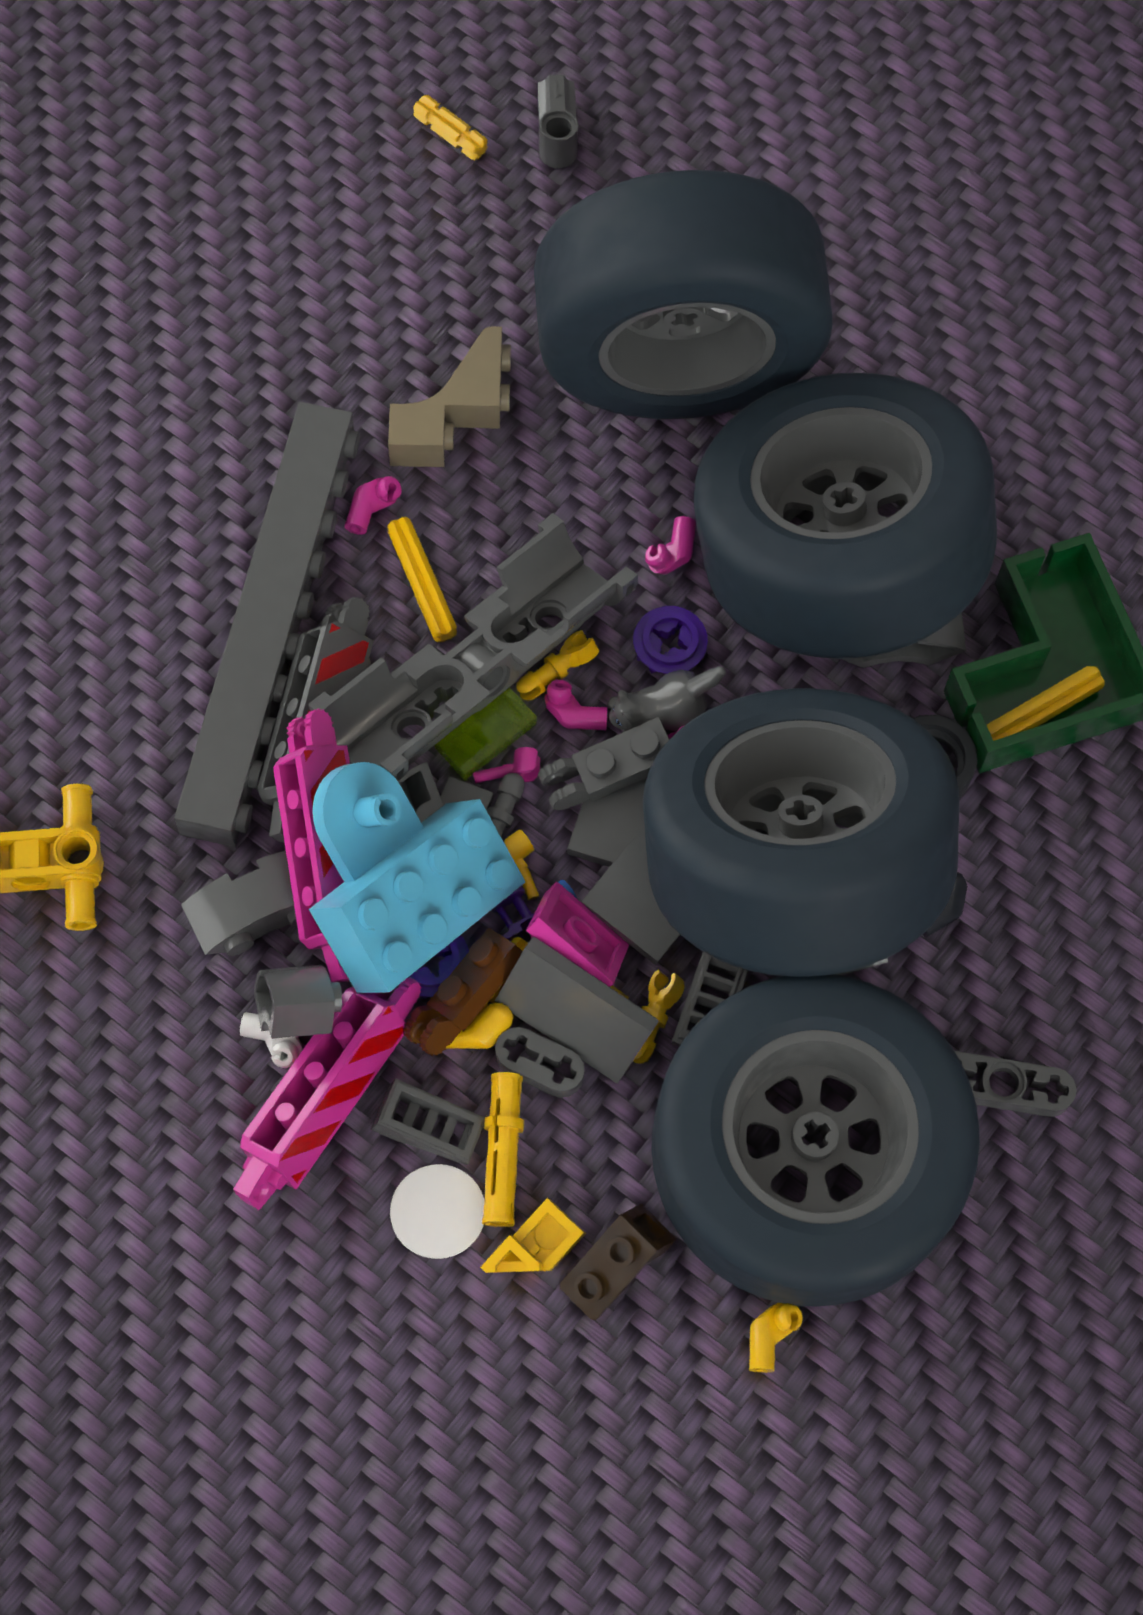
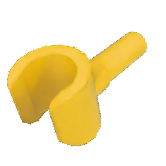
M517 830L504 840V844L525 880L523 888L526 891L528 900H533L539 897V893L524 858L534 852V847L527 835L522 830Z

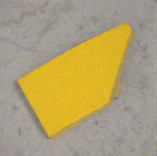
M547 1198L513 1236L509 1235L480 1268L486 1273L552 1271L586 1235V1232L551 1199Z

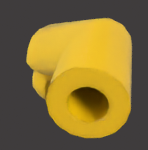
M493 1002L489 1004L464 1032L461 1031L450 1046H446V1049L492 1048L499 1036L511 1027L513 1013L509 1007L502 1003Z
M789 1303L773 1304L752 1321L750 1326L749 1371L762 1373L775 1371V1345L790 1333L799 1329L803 1322L802 1311L797 1305Z

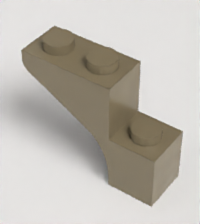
M487 327L480 333L449 381L437 394L415 403L390 404L388 434L390 466L444 467L445 450H454V427L500 429V411H509L510 384H501L502 372H510L511 344H502V327Z

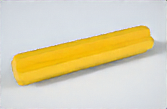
M401 517L398 520H392L387 527L388 534L433 639L436 642L452 639L457 635V625L411 519Z
M1086 666L988 723L987 727L993 741L1038 727L1103 689L1105 681L1101 676V672L1096 666Z

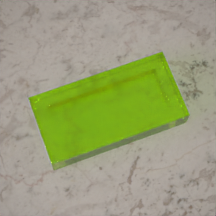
M509 687L481 711L472 714L436 743L434 747L464 780H467L473 775V772L481 769L537 724V716Z

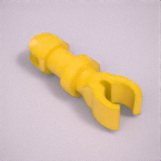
M583 630L577 631L568 637L557 655L549 654L544 658L545 664L535 672L529 671L517 681L516 690L520 692V697L526 701L537 698L546 691L545 687L555 679L563 680L567 677V670L569 668L578 667L594 659L599 653L594 639L588 638L587 640Z
M659 969L654 972L648 986L649 1003L648 1006H642L641 1008L659 1020V1022L634 1058L633 1062L645 1063L650 1059L656 1047V1043L653 1042L659 1028H665L669 1018L665 1013L680 999L684 991V980L676 973L671 975V981L666 988L664 987L669 982V979Z

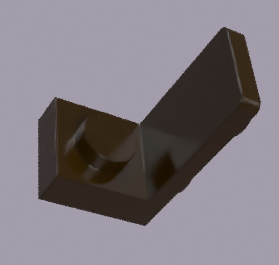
M639 1204L620 1214L560 1283V1289L591 1320H596L602 1316L647 1263L664 1254L677 1238L642 1204Z

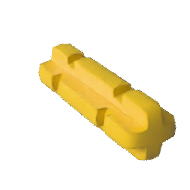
M423 95L413 107L414 117L425 125L432 124L431 130L455 148L462 147L461 152L470 159L478 160L488 148L487 138L476 130L469 131L470 125L447 108H438L440 103L431 96Z

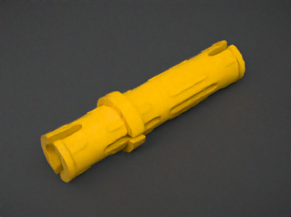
M497 1072L491 1074L490 1114L484 1120V1129L488 1131V1152L482 1224L492 1227H512L515 1225L514 1203L519 1133L524 1131V1120L520 1118L523 1076L512 1072Z

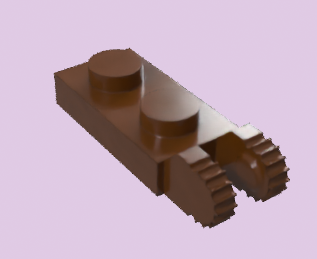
M488 927L484 934L473 943L469 952L449 977L440 984L438 990L427 1002V1005L416 1007L411 1013V1018L407 1019V1022L404 1024L405 1028L403 1030L405 1033L403 1035L414 1044L419 1043L422 1050L431 1056H437L439 1053L442 1054V1051L446 1050V1046H450L458 1034L466 1030L508 978L523 951L513 942Z

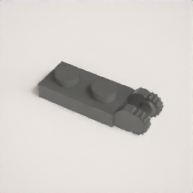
M659 717L572 754V758H560L552 764L544 766L538 772L540 781L544 786H553L580 775L583 782H572L554 791L549 797L552 809L559 811L569 809V807H574L587 800L593 802L646 779L656 756L669 741V738Z

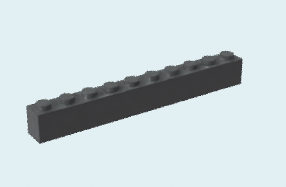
M300 401L298 403L174 817L179 834L182 836L236 847L239 833H247L249 829L253 806L249 805L248 802L252 788L257 789L264 765V761L260 760L265 745L269 746L277 719L273 718L277 703H281L288 679V676L285 674L289 660L293 661L300 636L298 629L301 619L308 620L312 611L314 593L309 591L313 578L320 579L323 573L326 553L321 550L325 537L332 538L335 531L337 511H334L333 508L336 498H343L346 493L349 472L345 471L348 457H356L359 447L360 432L354 431L352 412Z

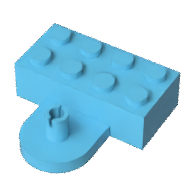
M369 762L352 763L337 767L325 776L317 788L313 801L315 830L344 883L317 902L309 911L357 993L392 991L525 883L523 876L480 799L446 803L421 823L396 778L385 768Z

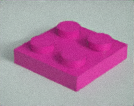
M557 881L543 895L526 929L531 937L534 936L609 987L614 984L629 947L626 941Z

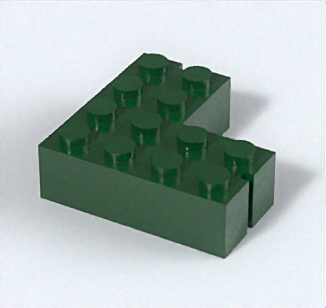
M1090 532L1051 544L1047 556L1043 547L1003 559L994 584L1022 646L952 668L944 688V694L956 722L962 727L967 726L966 730L976 746L978 762L976 768L978 773L1143 721V647ZM1086 666H1096L1101 672V676L1105 681L1103 689L1038 727L993 741L987 727L988 723Z

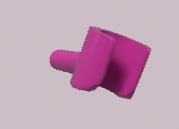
M517 748L514 752L513 764H503V766L473 772L475 783L503 778L508 773L519 774L524 779V782L534 781L540 769V757L535 748Z

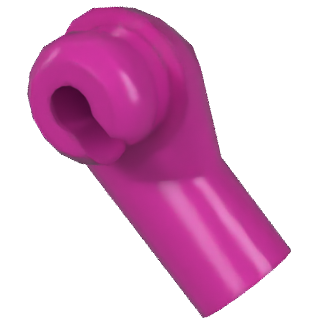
M386 476L359 486L352 498L344 525L345 529L353 534H365L371 515L392 505L400 497L402 491L400 482L394 477Z
M686 516L676 517L674 519L671 542L665 545L658 544L657 549L654 545H651L646 550L645 561L651 571L657 574H669L690 561L696 530V521L693 518Z
M555 680L548 685L547 694L544 697L546 708L563 727L567 729L606 730L607 707L581 706L572 695L571 684L565 680Z

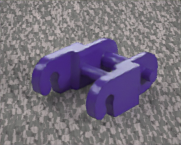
M523 887L516 889L492 909L494 913H499L506 924L508 932L502 936L509 941L515 937L523 938V930L528 927L534 913L531 914L521 898L526 892ZM512 903L522 917L521 920L514 924L504 909Z

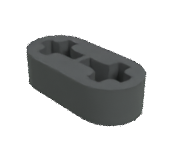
M521 1027L510 1028L504 1031L497 1039L495 1046L496 1062L502 1071L520 1074V1076H523L524 1083L559 1098L575 1094L582 1086L584 1064L580 1056L574 1051ZM519 1041L526 1044V1053L537 1060L534 1062L525 1057H519L516 1063L509 1060V1051L505 1047L507 1045L516 1047ZM563 1062L570 1064V1074L574 1076V1079L564 1078L561 1084L553 1081L554 1072L542 1066L543 1063H546L552 1067L560 1068Z

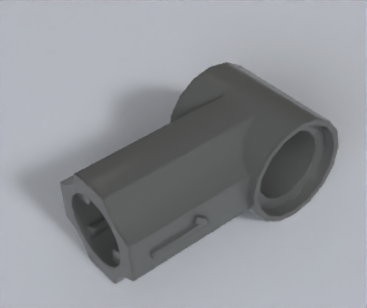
M548 75L544 81L538 82L539 156L544 164L552 168H564L573 164L578 153L575 82L568 80L564 75Z

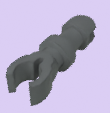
M508 773L503 777L497 790L498 797L494 806L487 808V813L501 838L505 828H510L514 821L511 813L515 803L520 801L524 791V779L517 773Z

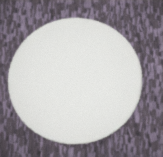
M442 1164L424 1166L406 1176L395 1190L390 1207L392 1227L401 1243L415 1254L432 1259L452 1257L470 1247L481 1233L484 1225L482 1224L484 1197L477 1183L464 1171Z

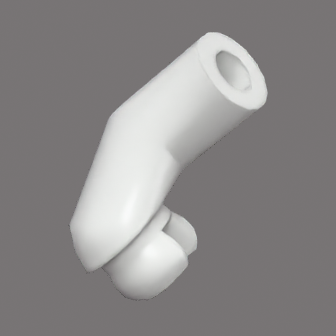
M249 1012L243 1014L240 1036L265 1041L272 1055L273 1063L280 1068L291 1067L302 1052V1044L298 1036L271 1039L270 1031H261L258 1014Z

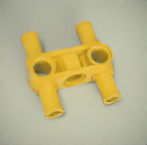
M69 784L61 788L63 796L62 827L0 832V893L64 888L66 929L85 931L97 926L94 888L101 881L104 861L100 849V832L96 826L92 825V787L86 784ZM87 850L90 852L88 858L82 863L72 864L68 862L71 854L76 851Z

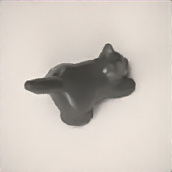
M719 666L696 676L691 671L681 669L667 673L655 685L640 691L627 693L624 690H620L618 695L611 697L607 704L610 710L609 719L611 724L625 732L659 717L665 731L676 732L681 726L686 725L694 718L706 712L707 702L704 693L720 683L726 674V670L724 667Z

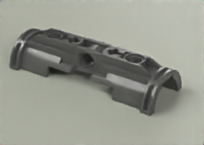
M552 513L538 524L540 532L538 535L497 566V571L503 585L464 615L468 625L475 629L473 633L445 655L432 645L427 644L392 673H390L386 661L381 657L332 696H329L326 692L320 694L308 704L310 711L319 708L320 710L324 709L332 717V727L335 729L337 745H347L350 764L359 762L374 763L385 768L396 780H399L408 773L409 764L417 760L472 714L481 711L517 682L523 673L577 631L586 620L605 605H617L625 596L632 593L638 584V574L626 566L607 581L584 564V558L573 545L564 521ZM548 615H555L562 619L561 622L552 628H544L537 624L542 617ZM409 725H419L424 728L411 739H406L399 735L400 731Z

